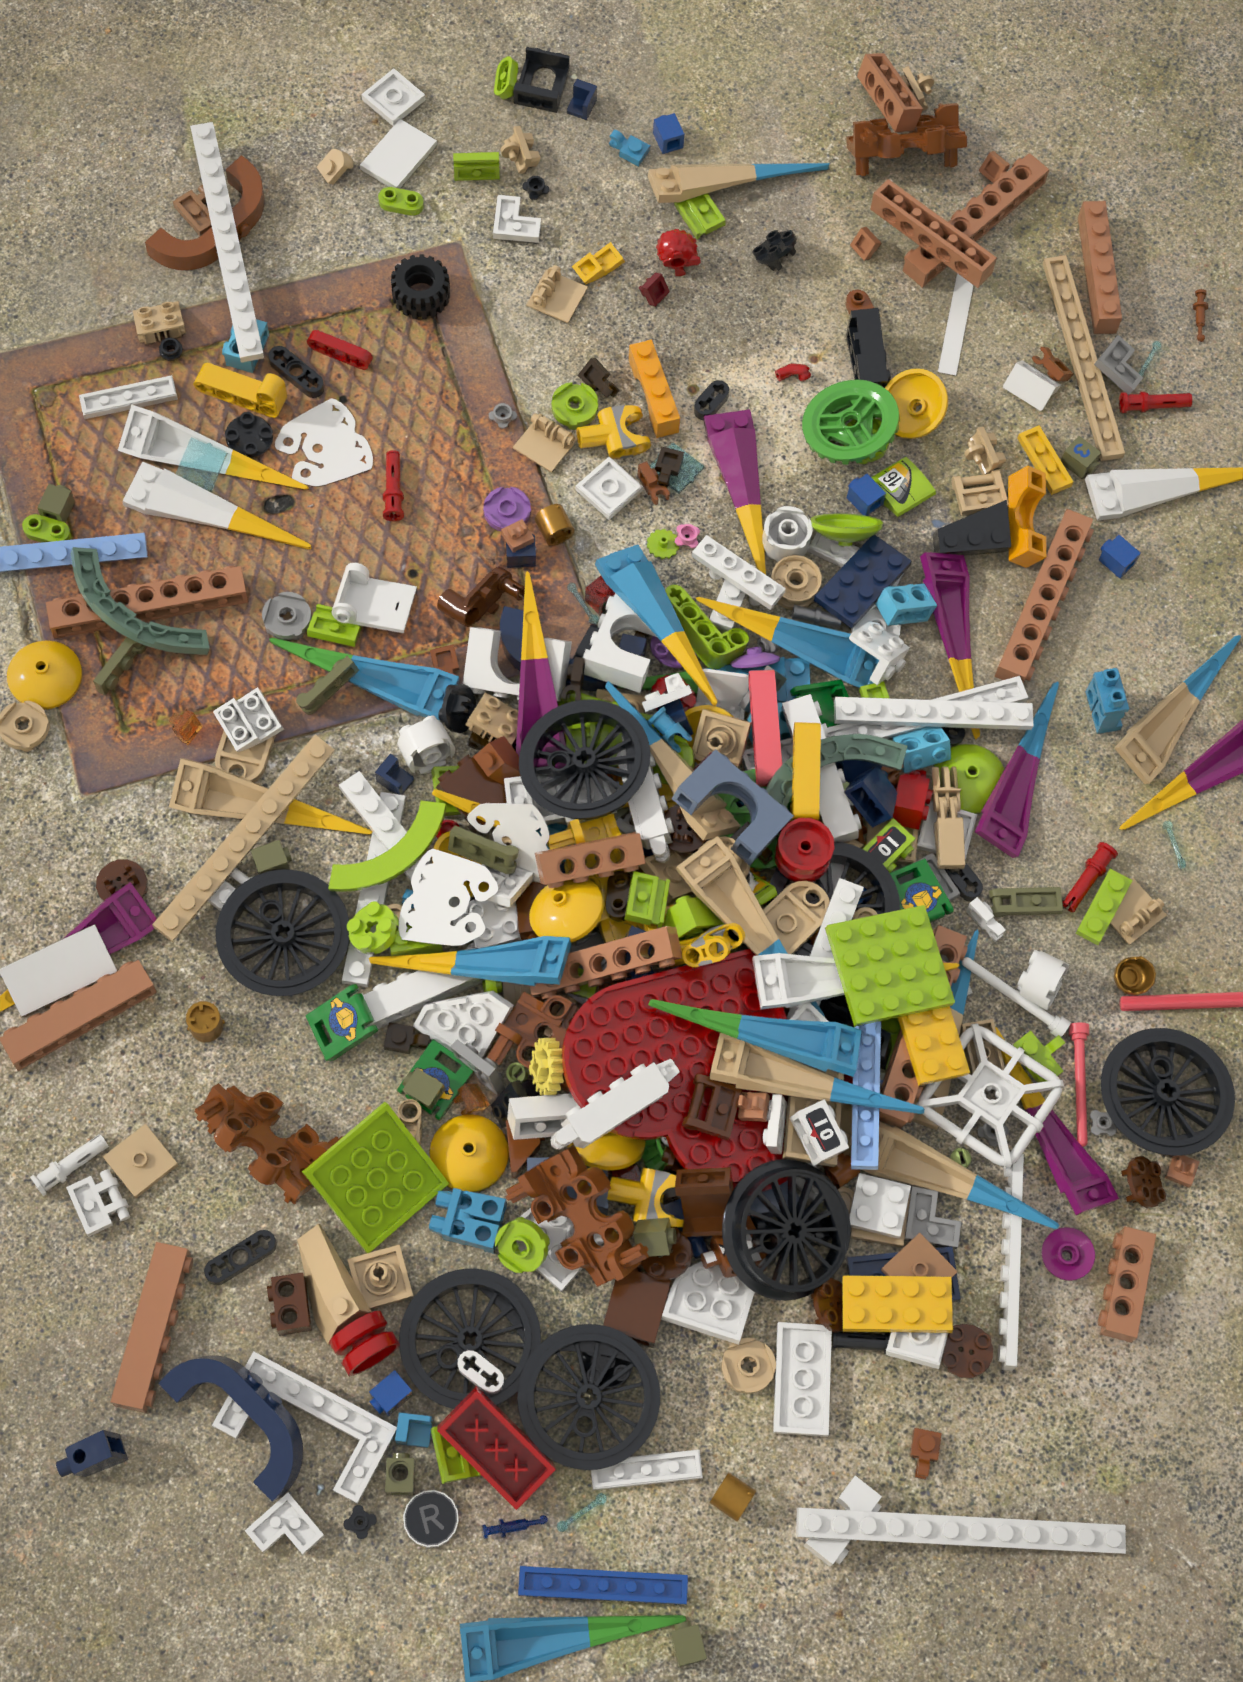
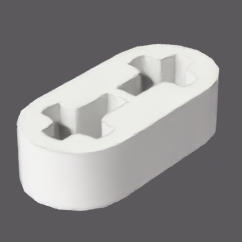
M468 1350L463 1352L458 1358L460 1373L483 1392L496 1394L502 1390L504 1386L503 1374L480 1354ZM475 1358V1365L480 1371L476 1372L473 1368L465 1370L464 1359L471 1360ZM485 1373L489 1377H492L494 1374L497 1375L496 1381L498 1385L496 1387L494 1385H491L489 1388L486 1387L487 1380L482 1374Z

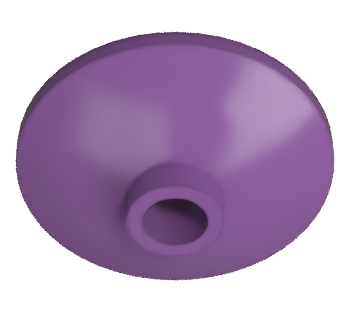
M751 647L746 649L747 654L733 660L731 666L734 668L766 666L780 661V656L762 652L761 647Z

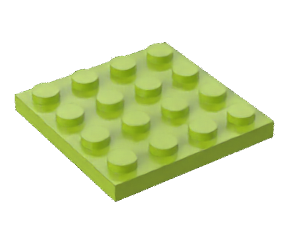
M925 905L834 923L825 927L854 1027L948 1007L955 1003Z
M386 1102L382 1103L302 1171L366 1253L374 1250L434 1198L438 1191H442L449 1185L446 1178Z

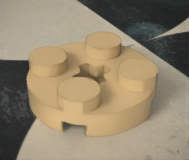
M24 701L25 703L16 704L15 702L5 707L0 713V736L9 747L29 752L45 740L50 729V723L44 709L37 703ZM29 721L27 729L19 730V722L25 723Z
M741 1338L739 1345L732 1343L724 1353L721 1363V1371L726 1383L735 1392L754 1394L764 1390L772 1381L776 1369L775 1356L770 1347L754 1338ZM744 1359L755 1362L756 1366L753 1367L752 1373L742 1370L741 1366L744 1365Z

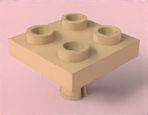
M703 709L692 748L694 758L703 762L716 749L719 753L728 757L730 762L740 770L752 722Z
M400 1244L347 1259L352 1279L370 1310L414 1298Z

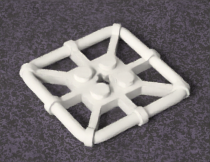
M978 1023L971 1024L970 1028H967L960 1036L963 1050L971 1039L974 1041L979 1062L974 1073L957 1077L966 1083L958 1095L930 1099L942 1081L927 1084L916 1105L922 1106L925 1109L923 1115L956 1137L958 1143L966 1144L992 1163L1002 1166L1004 1169L1011 1168L1012 1164L1020 1158L1035 1134L1042 1130L1043 1122L1061 1096L1062 1089L1065 1087L1064 1082L1055 1073L1024 1053L1025 1050L1019 1047L1017 1049L989 1029L979 1026ZM983 1039L1012 1057L1004 1070H1001L987 1060ZM1019 1062L1045 1079L1046 1082L1024 1085L1010 1076L1009 1073L1016 1063ZM995 1090V1097L997 1099H987L984 1091ZM1051 1091L1034 1117L1016 1106L1023 1094ZM959 1104L973 1115L964 1129H961L932 1108ZM1010 1114L1028 1126L1011 1152H1009L1003 1127ZM978 1119H981L995 1129L1000 1154L969 1134Z

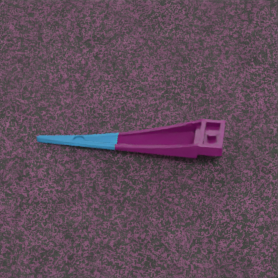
M1059 682L1053 683L1033 718L1034 726L1032 730H1026L983 807L981 819L975 830L976 834L1012 858L1019 857L1028 835L1030 811L1040 756Z

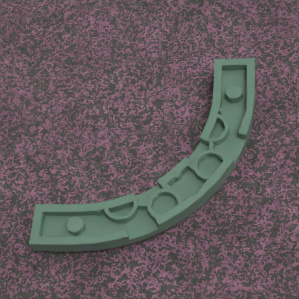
M72 548V566L79 591L90 608L111 628L138 643L158 650L183 654H208L210 648L206 630L176 628L152 621L148 624L136 618V613L128 609L121 602L117 603L110 596L111 591L101 573L97 549Z
M866 734L831 736L821 739L820 768L834 762L859 760L899 771L902 768L908 746ZM793 755L775 772L765 789L772 798L787 807L792 796Z

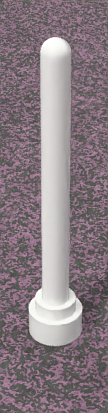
M965 957L962 960V965L1046 1023L1052 1035L1055 1037L1058 1035L1062 1037L1071 1023L1063 1016L1058 1017L1057 1015L1052 1016L1041 1007L1019 995L1018 991L969 957Z

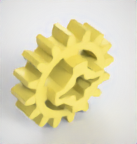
M539 1038L538 1042H535V1050H532L529 1072L530 1075L534 1076L532 1083L536 1084V1092H540L541 1096L557 1095V1091L561 1090L560 1083L564 1082L562 1048H559L560 1042L556 1041V1038Z

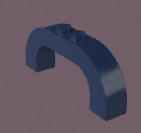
M504 606L500 619L501 643L507 659L520 671L524 610ZM623 633L619 648L645 657L647 639ZM569 658V664H573L574 659ZM584 675L582 690H607L605 688L607 682ZM567 679L566 686H569L571 684L570 679Z
M208 1355L183 1362L170 1370L158 1384L176 1403L188 1400L203 1383H213L221 1387L265 1432L270 1443V1459L265 1469L253 1483L272 1502L282 1498L299 1475L303 1461V1441L296 1421L282 1405L280 1397L273 1392H269L262 1385L263 1381L257 1374L250 1372L239 1362L224 1356Z

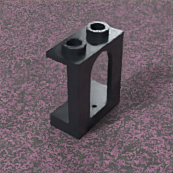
M526 47V59L519 82L515 83L513 89L514 104L557 113L570 71V56L539 48ZM548 68L555 73L556 77L552 90L531 86L533 76L537 70Z

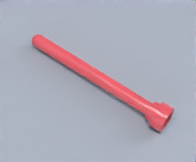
M1077 1022L1071 1023L1068 1031L1071 1041H1074L1077 1141L1082 1147H1085L1088 1143L1085 1041H1087V1036L1090 1034L1088 1023Z

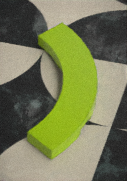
M421 800L418 813L410 829L396 845L385 853L360 863L333 864L328 889L339 892L363 890V888L384 884L407 871L426 853L427 848L435 836H437L444 820L447 808L446 803Z

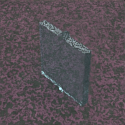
M191 437L176 475L212 492L228 453L212 447L211 443L205 444Z
M672 442L667 448L684 452V459L678 477L671 475L668 486L680 494L690 483H694V478L704 469V465ZM657 459L650 465L651 469H655Z

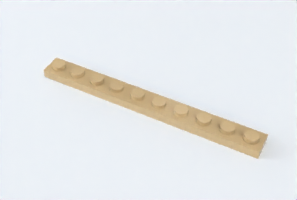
M1067 256L1044 258L1043 267L1096 448L1101 452L1100 461L1123 458L1125 451L1101 370L1094 365L1097 357Z
M314 735L152 926L170 941L174 942L248 855L250 850L254 848L334 754L335 749L317 735Z

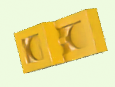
M610 242L594 255L588 253L575 263L572 268L586 285L609 274L625 263V260Z

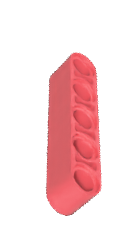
M774 670L749 671L748 682L756 784L759 787H767L775 772L782 766L776 679Z

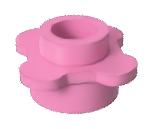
M691 524L677 526L678 536L675 538V544L677 546L685 545L690 548H696L698 546L697 536L700 534L699 528Z

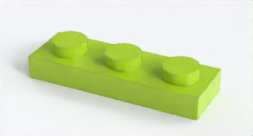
M1109 869L1075 934L1099 945L1133 880Z

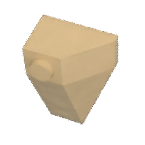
M317 1224L298 1238L297 1241L314 1321L327 1344H329L330 1339L337 1332L372 1311L322 1226Z

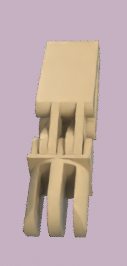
M932 767L933 795L931 799H933V810L937 812L938 816L933 825L938 869H964L963 818L957 817V812H960L961 789H958L957 767H951L950 772L948 767H941L940 777L939 768Z

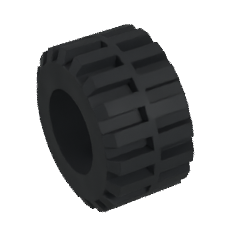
M419 254V257L411 255L410 259L404 258L401 260V265L397 264L394 267L395 271H392L391 274L393 302L399 311L403 310L405 316L410 314L413 319H417V317L427 319V316L435 317L436 312L441 313L444 310V306L448 305V298H450L449 274H447L446 267L442 266L441 261H434V257L430 255L428 258L424 254ZM418 283H425L431 286L422 291L410 288Z

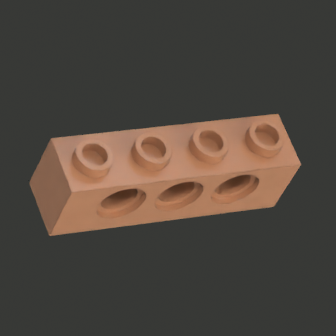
M884 53L865 54L857 75L858 79L895 132L914 131L923 110L922 106Z
M637 832L535 853L540 883L548 884L549 888L563 886V881L573 879L574 883L588 881L589 876L598 874L599 878L614 875L613 870L623 869L624 872L639 870L638 865L646 864L640 833ZM618 848L621 852V858L618 862L613 863L610 859V853ZM589 854H594L596 864L588 868L585 864V858ZM564 859H568L571 862V869L567 873H562L560 870V863Z
M1126 1226L1119 1233H1115L1112 1248L1116 1249L1115 1257L1110 1259L1107 1271L1108 1274H1111L1110 1284H1106L1103 1291V1300H1106L1105 1310L1100 1311L1098 1326H1101L1100 1335L1131 1343L1137 1339L1156 1234ZM1125 1252H1130L1135 1256V1264L1129 1263L1125 1259ZM1120 1278L1128 1279L1131 1283V1289L1123 1288L1120 1284ZM1115 1304H1122L1126 1308V1315L1118 1314L1115 1310Z

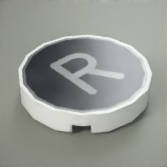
M436 1490L423 1491L415 1495L406 1505L403 1514L404 1528L409 1538L416 1544L426 1548L439 1547L447 1543L455 1534L459 1523L458 1510L453 1500L445 1493Z

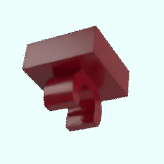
M657 272L650 278H647L642 286L638 287L642 296L646 297L649 305L655 307L670 292L663 275Z

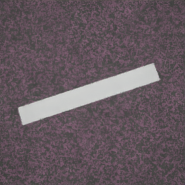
M958 273L938 368L940 373L955 376L957 374L973 284Z

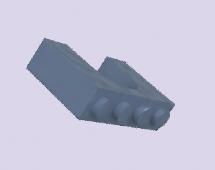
M715 749L677 788L672 800L692 815L709 797L715 794L724 793L739 798L749 810L751 823L736 839L731 850L748 865H751L778 837L781 830L791 821L794 815L784 805L779 804L772 798L767 790L759 787L752 781L747 773L733 765L728 757Z

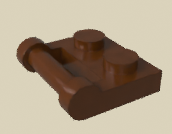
M696 1074L693 1081L695 1088L688 1115L684 1117L682 1126L689 1130H697L728 1140L731 1135L739 1095H741L742 1089L736 1088V1085L711 1080L706 1075ZM705 1088H710L713 1090L705 1121L698 1119Z

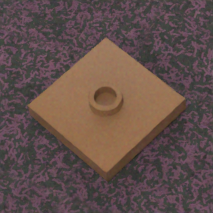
M921 1233L914 1237L881 1269L886 1276L952 1278L958 1272Z

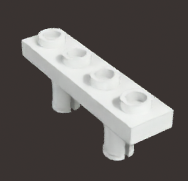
M707 535L692 552L694 559L710 569L709 575L715 580L724 578L749 595L748 601L753 606L762 604L771 610L785 593L786 588Z

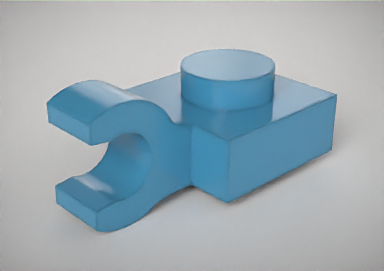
M615 129L610 135L609 145L620 150L619 157L639 167L650 151V145L632 135L627 140L620 131Z

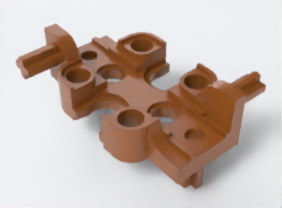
M957 103L938 104V108L934 109L935 116L920 115L915 130L909 131L908 134L891 132L886 118L853 122V136H846L847 149L856 160V175L866 176L869 174V157L898 158L901 157V154H904L905 148H920L923 152H927V155L944 152V167L952 168L958 166V148L967 147V135L965 131L959 128V105Z
M523 992L504 1024L499 1023L495 1031L500 1037L487 1058L501 1065L514 1044L518 1046L516 1050L518 1061L529 1070L531 1061H525L524 1053L528 1049H535V1042H538L539 1039L538 1030L543 1026L550 1027L552 1030L551 1038H556V1041L560 1042L559 1048H563L566 1030L578 1007L573 1002L559 995L549 997L544 1003ZM556 1004L565 1006L564 1013L560 1016H553L551 1014V1009ZM563 1074L564 1082L560 1083L561 1090L569 1094L570 1091Z
M219 1083L213 1086L204 1104L195 1109L194 1112L198 1115L196 1119L208 1122V1132L210 1134L214 1133L216 1144L225 1152L231 1153L241 1146L253 1149L257 1153L258 1159L254 1160L247 1168L250 1171L249 1174L261 1184L273 1185L276 1183L285 1191L284 1201L286 1203L292 1202L295 1205L301 1196L314 1188L302 1171L338 1142L342 1136L340 1138L336 1136L329 1142H319V1136L316 1131L308 1124H305L303 1128L291 1135V1137L280 1138L270 1128L279 1120L280 1116L278 1113L284 1104L277 1096L269 1092H260L253 1097H249L243 1094L236 1086L224 1089Z
M574 1145L535 1165L517 1178L519 1183L505 1190L508 1194L506 1199L508 1201L511 1200L512 1203H516L527 1196L535 1198L531 1204V1212L538 1224L545 1220L550 1222L560 1216H565L573 1222L575 1227L573 1236L560 1243L562 1247L555 1252V1255L562 1266L567 1269L574 1270L581 1267L588 1271L597 1287L613 1279L619 1281L625 1278L641 1264V1261L649 1257L647 1246L639 1243L632 1247L628 1240L633 1236L634 1224L628 1213L622 1210L612 1216H606L598 1210L597 1198L611 1189V1183L606 1174L598 1167H586ZM567 1186L574 1188L577 1193L576 1199L568 1195ZM595 1233L601 1235L604 1240V1246H600L594 1241Z

